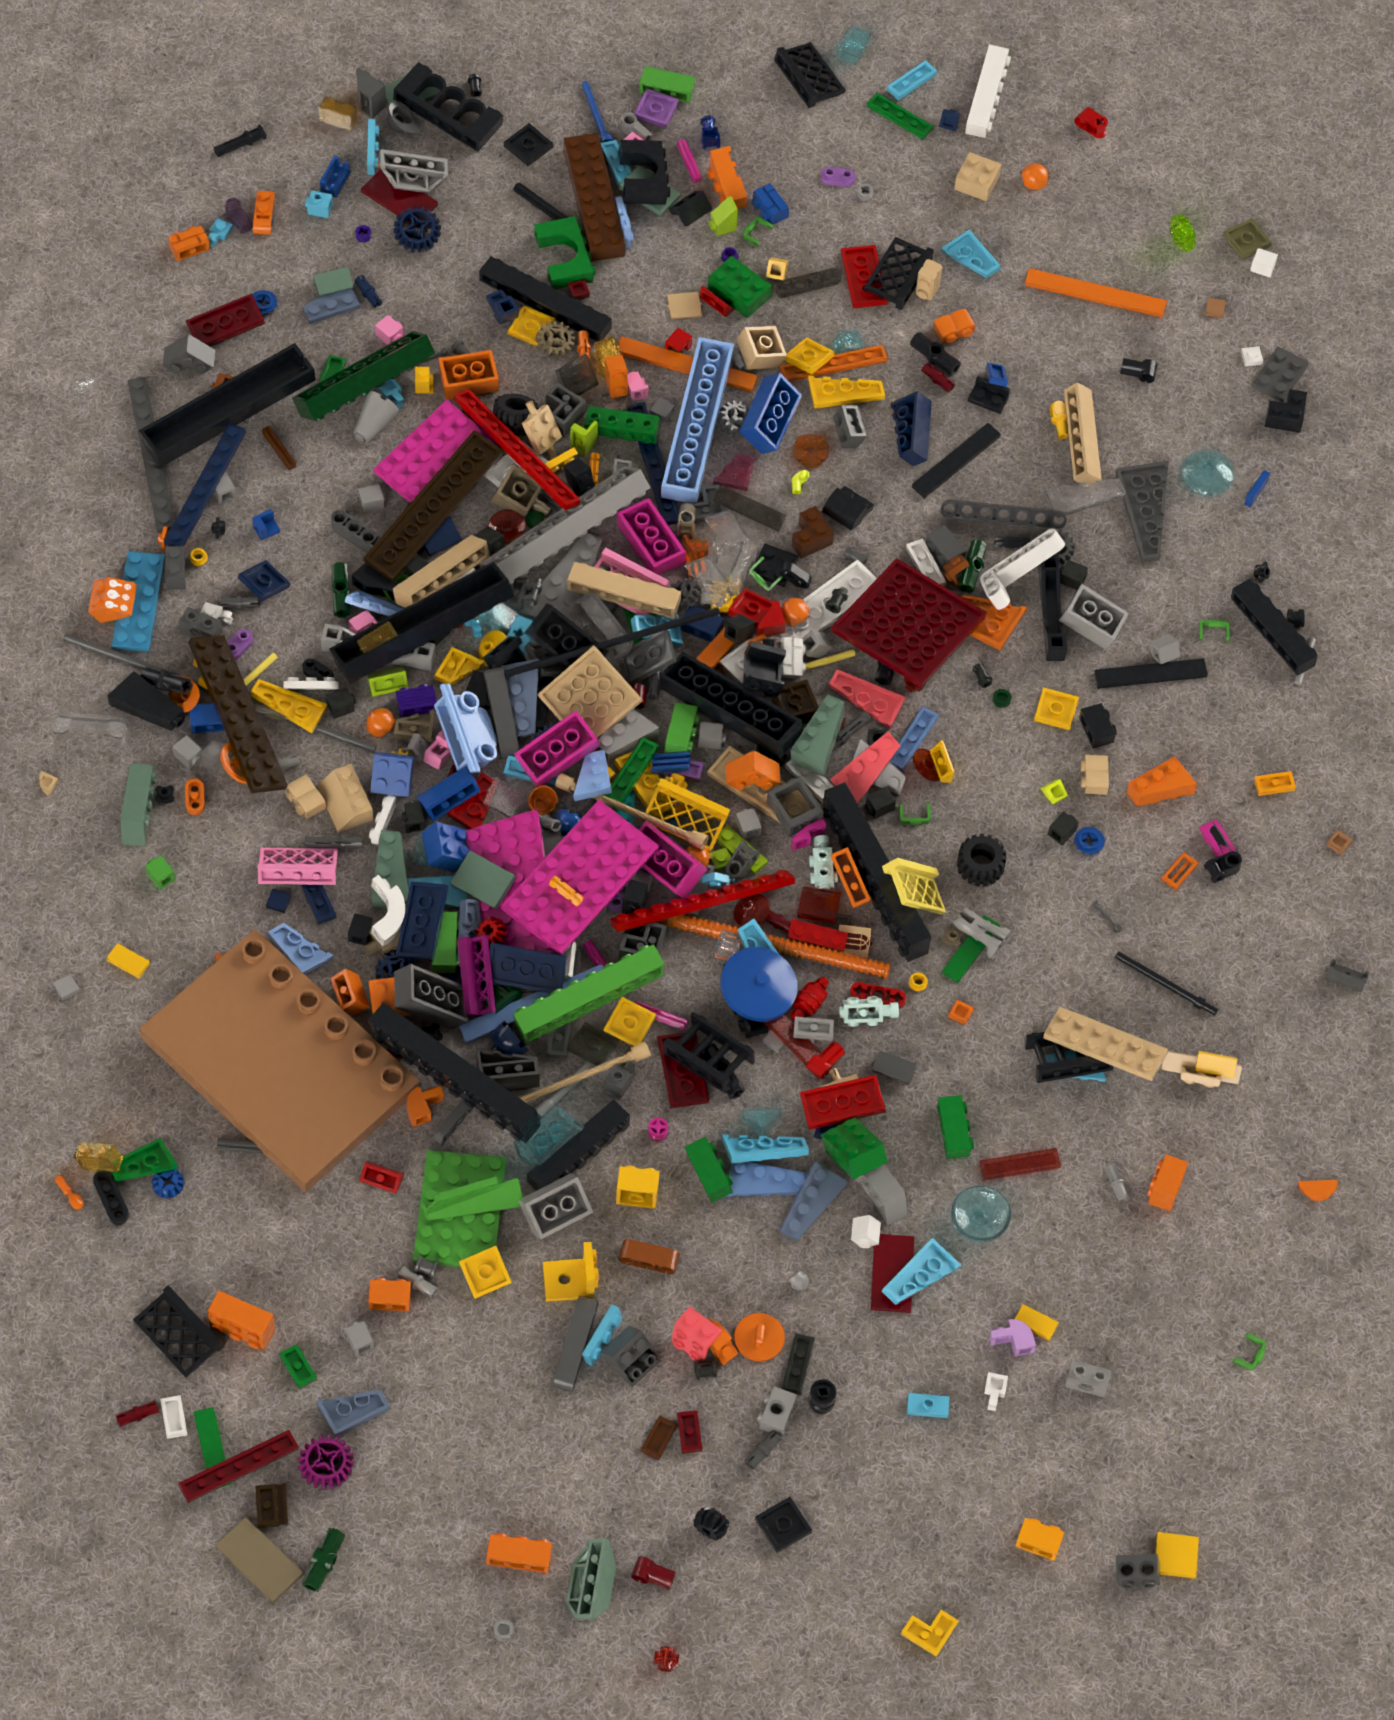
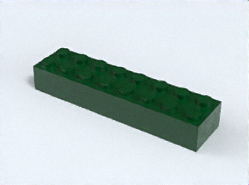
M411 331L292 397V400L301 417L320 421L325 417V414L338 411L343 404H350L355 401L356 397L367 395L370 389L383 386L385 381L399 377L400 373L405 370H412L416 367L415 364L428 361L431 358L430 356L435 354L427 334Z

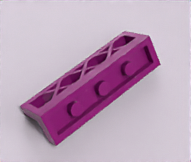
M488 935L474 938H457L465 1015L478 1017L496 1012ZM482 941V949L478 952L476 942ZM481 960L484 962V968L482 972L479 970V963ZM483 979L486 981V987L484 991L481 989V982ZM486 998L489 1009L483 1010V1001Z

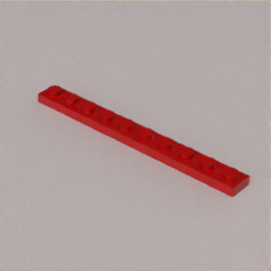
M470 389L454 394L453 400L564 510L580 504V498Z
M779 870L775 874L761 875L756 879L743 880L741 883L734 885L728 884L716 890L709 889L705 893L691 894L687 898L673 899L669 903L655 904L647 909H636L628 914H618L616 917L610 918V923L617 932L789 886L795 884V877L787 870Z

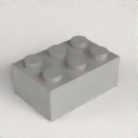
M1081 584L1072 596L1059 621L1106 650L1115 640L1129 613Z
M571 1173L518 1200L533 1235L540 1240L593 1213L579 1178Z

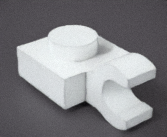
M205 602L201 610L202 613L231 625L233 621L231 617L232 612L223 611L222 606Z
M988 1372L984 1394L990 1395L987 1410L996 1411L998 1397H1005L1008 1376Z

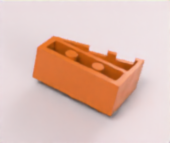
M727 146L711 150L707 175L709 180H713V188L715 193L719 194L720 204L727 197L732 196L738 209L747 207L745 188L741 177L737 176L734 167H737L736 162H732L730 158L731 147Z
M1174 756L1130 781L1126 793L1138 807L1170 798L1176 799L1180 796L1194 795L1197 783Z

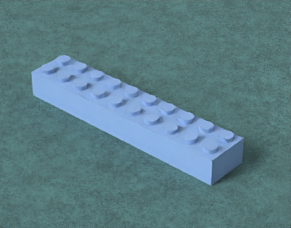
M702 337L698 339L661 486V498L686 503H697L733 359L734 344Z

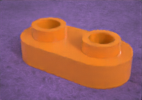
M196 778L188 780L185 784V806L187 812L191 815H199L205 809L204 784Z

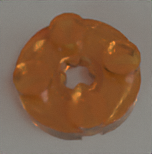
M808 434L797 437L793 445V457L802 466L816 468L828 459L829 446L823 436ZM812 448L815 451H813V454H809V451L806 450Z

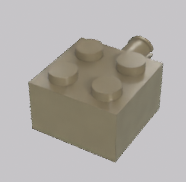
M513 464L491 500L522 520L531 508L541 512L546 517L552 507L538 499L537 495L542 487L528 473Z

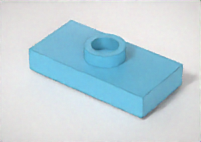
M908 1394L907 1415L948 1418L949 1396Z

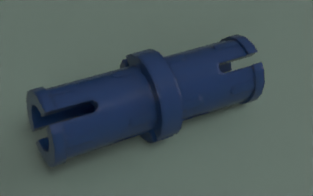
M364 275L358 276L355 279V283L362 291V296L368 299L373 308H376V305L380 306L382 300L376 294L374 286L369 284Z

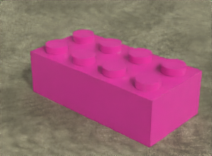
M650 498L617 512L618 528L646 569L661 576L685 564L686 551Z
M576 710L514 755L516 761L533 784L538 787L550 782L560 773L598 748L600 744L597 737Z
M645 821L639 831L659 845V848L642 867L675 894L686 898L708 868L654 825Z

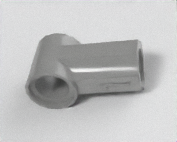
M627 112L622 115L621 131L624 134L629 135L631 132H634L643 140H650L652 138V134L637 121V116L634 113Z

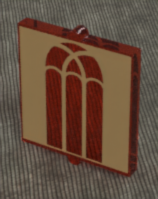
M838 924L839 931L848 933L843 953L846 954L848 952L849 955L855 954L856 957L860 955L861 958L865 956L869 959L870 946H872V928Z

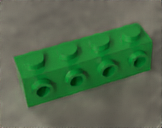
M593 406L588 407L584 422L586 430L594 421L598 422V436L610 439H624L626 441H639L645 444H656L661 428L660 417L657 415Z

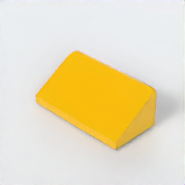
M941 740L929 751L940 781L951 783L955 772L945 744Z

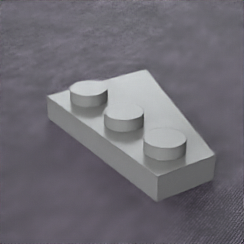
M863 739L859 741L853 760L870 747ZM889 762L873 785L880 788L887 787L890 792L900 795L907 776Z

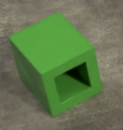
M161 855L151 859L145 865L146 874L159 890L175 881L174 871Z

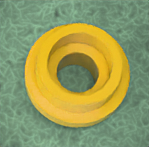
M196 548L190 553L189 560L194 566H202L207 562L208 555L203 549Z
M917 972L910 976L908 983L912 990L920 992L927 988L928 979L923 973ZM915 981H920L922 984H915Z

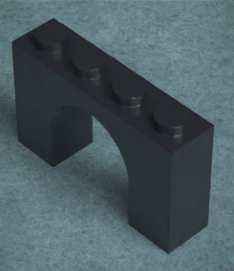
M620 140L618 150L620 165H640L647 167L654 173V176L646 179H624V204L666 205L667 197H670V187H667L669 174L665 172L667 171V161H664L666 149L662 147V141Z

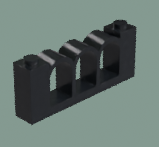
M419 62L394 88L393 99L395 101L405 104L414 113L478 152L503 124V115L498 110H494L490 106L486 109L484 103L480 100L466 99V94L461 88L456 86L446 87L444 78L440 75L432 74V70L428 66L422 65ZM436 87L441 91L430 103L418 97L424 89ZM453 99L458 101L460 105L450 116L438 110L443 102ZM467 112L478 113L480 117L469 129L457 122Z

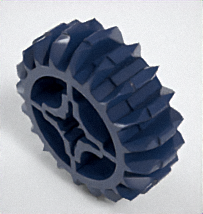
M415 205L414 210L408 207L407 212L402 210L401 216L397 215L393 232L396 234L395 239L399 240V245L404 244L405 250L410 247L411 252L417 249L418 253H420L421 248L427 251V246L433 248V243L438 242L437 237L441 236L440 220L436 218L435 213L430 214V209L424 211L423 206L417 209ZM408 221H411V225L408 226L407 229L403 230L404 225ZM432 228L431 233L424 238V233Z

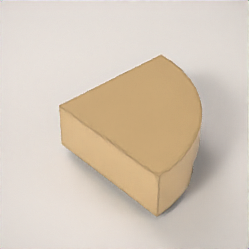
M41 771L39 775L40 787H42L41 789L45 794L50 795L59 780L57 777Z

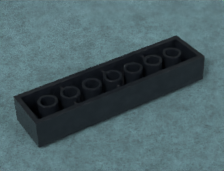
M683 651L676 658L677 662L669 665L660 674V684L663 691L688 705L698 706L697 710L723 724V726L778 758H781L803 732L801 719Z

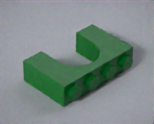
M576 216L534 224V235L538 248L566 245L577 253L569 262L547 266V277L550 286L554 289L568 287V283L584 279L586 283L593 282V275H596L595 266L590 263V251H586L585 248L587 247L586 238L581 235V223H577Z

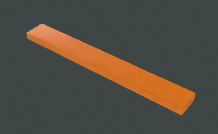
M1031 268L1028 270L1025 286L1163 318L1167 300Z
M621 336L616 348V354L688 375L690 374L694 358ZM730 368L726 386L752 393L758 375Z

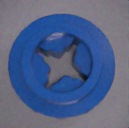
M260 290L252 294L261 314L268 315L269 312H274L275 307H277V298L272 292ZM265 299L266 304H264V306L261 307L260 303H262V301H264Z
M1084 827L1078 830L1074 838L1077 850L1091 856L1094 853H1099L1105 843L1103 834L1093 827ZM1088 836L1091 841H1094L1091 846L1086 842Z
M177 1169L154 1174L152 1187L158 1196L173 1198L183 1190L184 1178ZM172 1177V1185L168 1184L164 1187L165 1182L163 1180H169Z

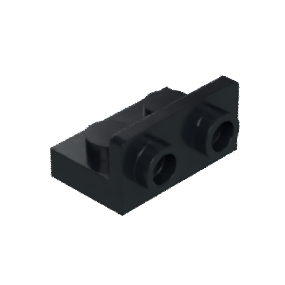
M977 376L975 386L968 397V402L1001 414L1009 399L1010 388L990 384L987 378Z

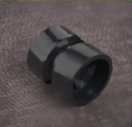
M826 1379L817 1380L812 1384L809 1406L815 1413L826 1414L833 1409L837 1394L835 1385Z

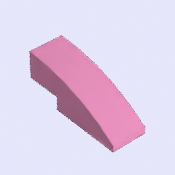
M443 729L437 734L435 742L425 751L423 762L437 770H440L452 756Z

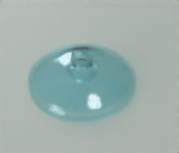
M1200 450L1191 453L1183 460L1180 468V477L1183 484L1191 492L1200 496L1213 497L1223 494L1231 487L1234 480V469L1230 461L1222 454L1211 450Z
M973 1186L960 1192L954 1199L951 1208V1219L955 1229L963 1237L975 1242H990L1002 1236L1007 1230L1011 1220V1209L1006 1198L997 1190L987 1186ZM981 1217L983 1221L979 1222L976 1218Z

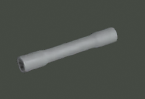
M587 1059L573 1075L575 1076V1074L577 1075L580 1072L582 1073V1071L584 1072L596 1067L593 1061ZM574 1082L572 1085L556 1090L535 1108L539 1119H542L552 1110L554 1105L579 1082Z

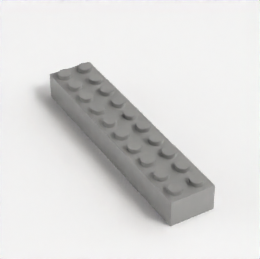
M625 466L579 497V505L568 510L560 509L479 565L482 568L494 561L508 578L511 585L515 578L526 575L530 568L541 565L545 558L556 555L560 548L569 546L575 538L587 534L588 529L599 526L603 519L614 516L618 509L627 507L633 499L645 495V491L650 489V486L641 469Z

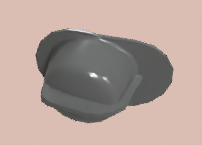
M395 101L389 105L387 121L392 129L399 133L407 132L410 134H416L420 131L418 121L405 104Z

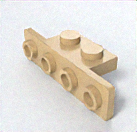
M1171 1051L1167 1052L1161 1067L1165 1071L1180 1073V1080H1184L1187 1084L1200 1083L1208 1088L1219 1087L1220 1081L1239 1084L1242 1065L1237 1064L1234 1079L1195 1071L1197 1056Z

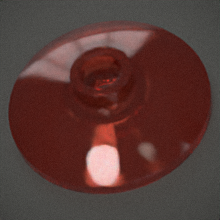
M501 510L490 518L488 526L504 535V543H509L524 533L525 521L518 512Z
M926 749L916 750L912 757L916 770L929 781H939L940 778L930 751Z
M761 894L741 898L734 907V920L738 925L743 926L752 919H755L759 925L769 914V901Z

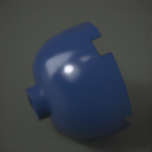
M505 1020L494 1029L491 1039L494 1045L492 1047L493 1051H501V1054L524 1055L529 1051Z

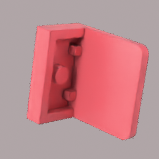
M689 1306L676 1321L671 1341L677 1349H683L687 1352L692 1360L704 1363L709 1347L720 1336L722 1329Z

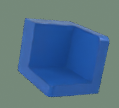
M272 509L252 517L253 528L261 541L280 533V528L274 520Z

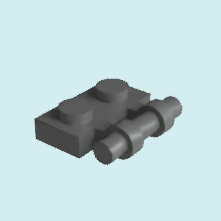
M529 577L515 578L511 584L515 596L503 603L504 609L520 610L524 604H527V609L533 610L538 602L537 596L542 590V580L536 578L535 582H530Z

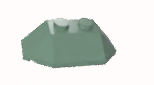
M607 1538L589 1539L586 1543L587 1546L579 1553L572 1564L565 1603L576 1620L595 1619L610 1606L616 1564L609 1539Z

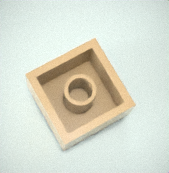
M969 152L956 176L954 189L987 202L1000 177L1002 164Z
M776 326L745 327L736 339L747 370L778 368L787 357Z

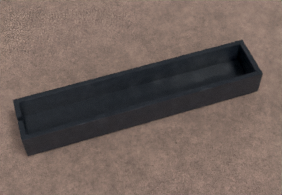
M296 343L140 429L141 442L161 468L223 433L229 423L237 425L316 380L315 370L307 358H304V354Z
M493 561L329 648L336 666L349 684L392 663L403 655H407L418 647L424 646L426 643L450 630L459 627L465 622L474 619L480 614L491 610L495 606L508 601L515 595L508 578Z
M844 782L825 790L824 798L822 799L823 816L825 819H829L831 831L833 834H837L840 847L842 849L848 847L865 888L873 899V907L876 911H880L883 925L888 926L892 941H896L898 944L899 954L901 957H905L907 962L927 955L929 953L931 935L916 908L902 905L892 875L884 873L882 866L890 861L847 784Z
M382 1003L368 1019L370 1031L378 1043L387 1045L393 1054L401 1055L403 1060L410 1066L414 1064L424 1076H431L438 1086L448 1088L451 1095L456 1098H462L468 1107L472 1109L475 1107L485 1119L488 1120L490 1118L495 1121V1125L499 1129L509 1131L515 1140H522L524 1143H527L541 1126L536 1109L386 1004Z

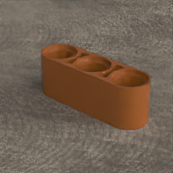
M625 1239L622 1243L618 1260L623 1264L628 1263V1265L644 1269L648 1267V1270L661 1273L667 1272V1274L671 1275L676 1271L680 1254L674 1249Z

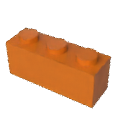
M848 847L831 854L830 857L853 909L870 903L871 899Z
M503 1533L490 1534L486 1565L549 1573L552 1543L545 1539H537L535 1541L528 1540L524 1536H516L514 1538L507 1537Z

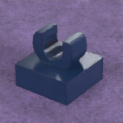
M944 109L939 127L956 132L960 113L953 109Z

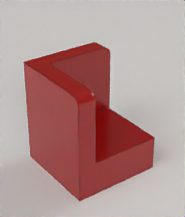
M677 328L665 341V349L671 350L674 348L678 352L683 348L688 351L692 346V336L680 328Z

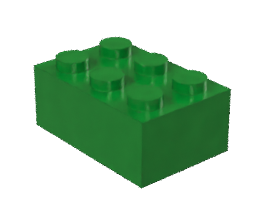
M731 256L708 276L707 289L748 318L771 298L772 285Z
M856 1118L849 1119L845 1123L821 1134L827 1155L853 1179L888 1163L883 1143Z

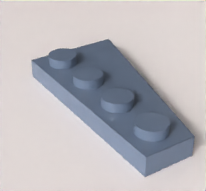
M539 658L504 665L502 667L505 671L508 669H512L518 666L538 661ZM538 669L508 678L505 677L517 739L536 734Z
M814 1162L779 1232L797 1241L849 1182Z

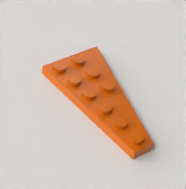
M964 594L960 596L987 613L985 620L970 636L1001 651L1027 611L1025 606L1015 607L1011 606L1010 603L1005 608L997 610L989 599Z

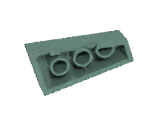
M827 694L792 747V763L825 777L837 734H839L845 715L844 701Z
M130 764L120 818L122 845L145 846L147 828L150 823L149 812L152 811L151 798H154L153 784H156L157 773H153V765Z
M381 830L374 878L379 875L382 879H386L390 884V889L397 885L402 892L406 907L409 891L401 833ZM372 889V908L387 909L385 902Z

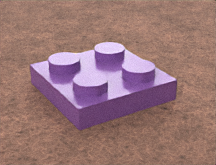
M646 89L634 114L638 120L666 129L679 104V99Z

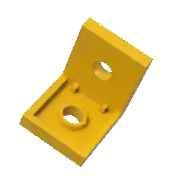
M583 1242V1259L543 1262L546 1302L578 1299V1296L594 1298L595 1288H598L599 1275L596 1266L597 1253L596 1249H592V1242ZM567 1276L570 1278V1282L568 1284H561L559 1278Z

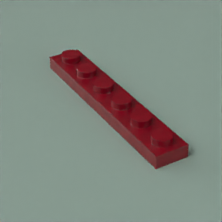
M287 1430L179 1482L178 1486L187 1503H190L297 1451L299 1446L290 1430Z

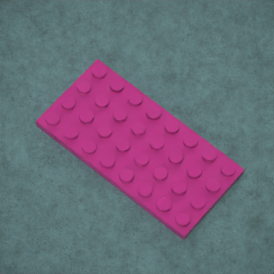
M598 800L501 905V909L559 955H563L658 850L659 845L601 800ZM552 877H559L561 882L569 885L576 891V894L579 893L583 897L582 903L579 906H575L571 903V899L568 900L557 892V888H552L549 885Z
M536 809L466 830V843L470 851L517 877L497 910L479 900L482 923L484 922V917L490 919L491 916L497 919L500 918L508 928L505 931L508 937L503 938L505 941L503 945L558 954L501 909V905L546 858L538 811Z

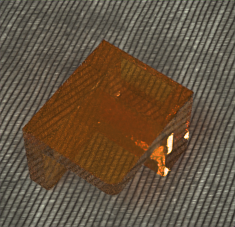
M683 535L682 546L691 562L708 556L709 545L706 540L701 541L699 537L689 540L687 535Z

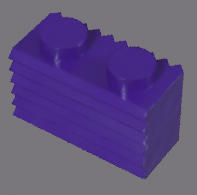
M421 684L416 688L403 687L396 691L400 718L410 717L414 714H426L432 709L436 712L434 704L437 701L433 685Z

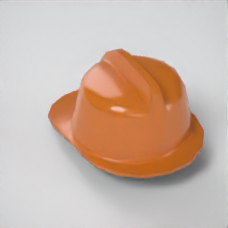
M180 675V676H182V677H185V678L190 679V678L187 677L186 675ZM192 679V689L186 695L174 691L169 692L170 699L182 708L183 712L191 711L199 702L200 689Z

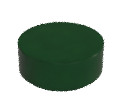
M530 511L525 517V523L530 529L544 521L543 514L538 511Z
M999 689L994 692L992 701L995 706L1005 708L1010 705L1012 696L1009 691Z

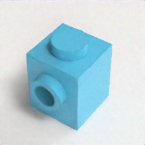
M312 190L310 196L306 197L305 200L308 214L324 218L329 217L333 206L332 194Z

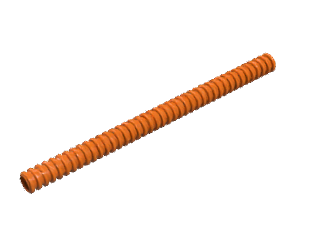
M684 914L654 922L666 925L667 928L671 926L672 929L676 927L678 930L684 929V932L688 930L690 933L695 932L697 935L701 933L702 936L707 935L709 938L713 936L714 939L718 937L719 940L725 939L726 942L730 940L731 943H734V941L737 944L742 943L737 926L731 927L730 924L725 926V923L721 925L720 922L714 923L713 920L709 922L708 919L702 920L700 917L696 919V916L692 918L690 915L684 916ZM765 933L779 954L784 953L785 956L789 954L790 957L794 955L795 958L801 957L802 960L806 958L807 961L813 960L815 963L819 961V964L823 962L825 965L831 964L832 967L836 965L837 968L843 967L842 969L844 970L846 968L849 971L853 969L854 972L860 971L861 974L865 972L866 975L872 974L874 977L878 975V978L882 976L884 979H887L889 976L890 962L886 964L884 961L878 962L877 959L873 961L872 958L867 959L865 956L864 958H861L860 955L856 957L855 954L849 955L848 952L844 954L843 951H840L839 953L837 950L831 951V948L827 950L825 947L819 948L820 946L818 945L814 947L813 944L808 945L806 942L802 944L801 941L797 943L796 940L790 941L789 938L784 940V937L780 939L778 936L772 937V934L768 936Z

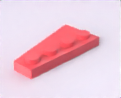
M838 669L829 683V688L862 711H866L873 719L889 730L905 701L904 696Z
M889 731L886 732L831 778L830 781L835 786L845 782L858 804L899 750L900 744Z

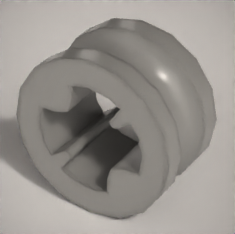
M861 184L858 187V198L862 201H869L873 197V187L869 184Z

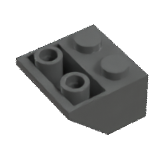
M358 67L356 69L359 111L373 119L386 107L385 85L382 81L375 79L367 71H363Z
M628 1326L600 1352L607 1364L631 1387L635 1386L661 1361L642 1330Z

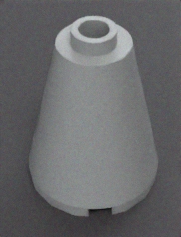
M370 391L367 394L353 432L354 438L360 443H368L399 413V408L391 400L380 398L381 394Z

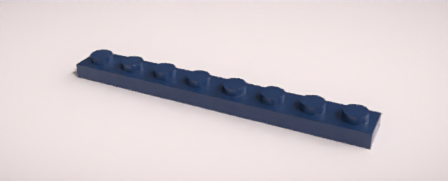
M231 423L228 424L164 540L166 546H185L246 434L245 428Z

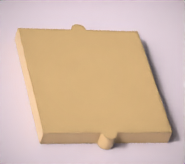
M698 292L667 294L669 304L667 308L670 310L671 320L702 317V303L699 300Z

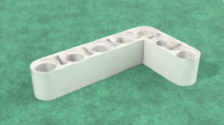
M1054 528L1047 530L981 575L980 582L983 589L997 610L1005 608L1010 603V598L1005 589L1006 586L1063 549L1065 542Z

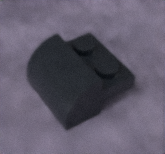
M844 486L842 489L836 488L826 501L822 512L852 531L862 522L863 517L873 510L874 504L855 493L852 489Z

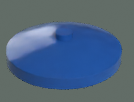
M749 947L734 953L727 960L720 975V988L724 1000L738 1015L752 1021L767 1022L781 1017L790 1009L797 995V979L792 967L781 955L766 948Z

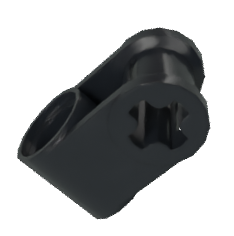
M1231 851L1208 860L1204 864V868L1210 873L1211 881L1217 883L1239 872L1242 857L1238 852Z

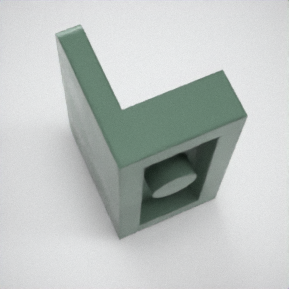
M348 267L313 276V284L317 287L319 296L353 288Z

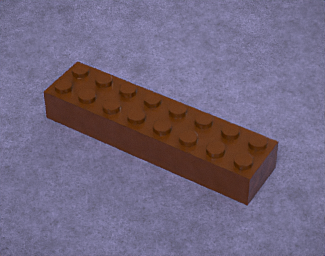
M598 133L565 137L563 151L583 234L586 238L587 250L591 254V261L625 257V241Z

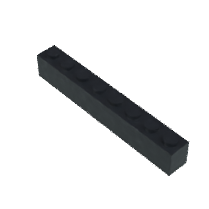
M490 256L479 270V281L498 291L502 289L506 295L512 296V298L541 313L554 317L556 321L563 322L564 325L570 326V328L577 332L588 331L589 338L598 343H601L612 329V318L608 315L594 310L591 306H586L577 299L565 295L562 291L556 290L548 284L534 279L531 275L519 271L516 267L505 264L500 259Z

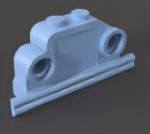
M450 683L441 684L440 689L443 696L434 706L456 769L459 771L466 767L470 773L480 772V768H484L497 756L495 746L498 742L491 719L484 708L478 707L479 699L474 693L466 691L461 695H454Z

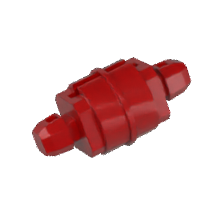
M820 977L816 982H808L798 992L792 1004L795 1008L791 1013L793 1021L795 1017H812L821 1008L828 996L825 990L828 987L829 981L826 977Z

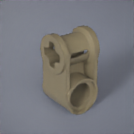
M684 503L679 508L676 538L685 537L694 540L696 524L695 507L690 503ZM684 512H689V513H691V515H690V516H684L683 513H684Z

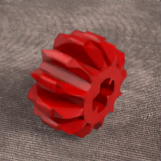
M491 916L488 919L484 917L483 923L478 922L480 927L475 929V933H477L475 937L488 935L489 950L491 943L499 944L501 942L505 944L503 938L508 937V934L505 932L508 928L500 918L497 919Z

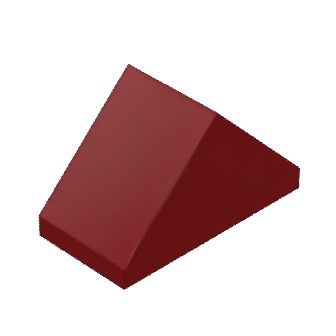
M774 601L757 626L756 637L765 634L767 637L785 633L786 622L779 601Z

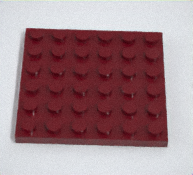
M896 558L831 626V632L922 688L985 620L987 613Z

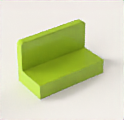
M596 421L587 430L576 423L570 428V448L575 447L578 453L586 456L597 443L598 422Z
M402 666L366 675L372 697L396 692L403 687H408L406 671Z

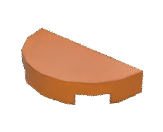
M1338 1180L1298 1181L1300 1192H1303L1314 1201L1329 1199L1336 1191Z

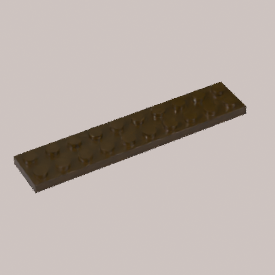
M474 430L364 556L363 561L393 582L502 456L503 450Z
M225 636L190 638L188 644L250 792L260 793L286 790L288 784Z

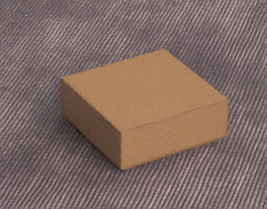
M1208 298L1205 315L1223 318L1226 300Z
M1337 829L1326 842V845L1342 855L1353 840Z

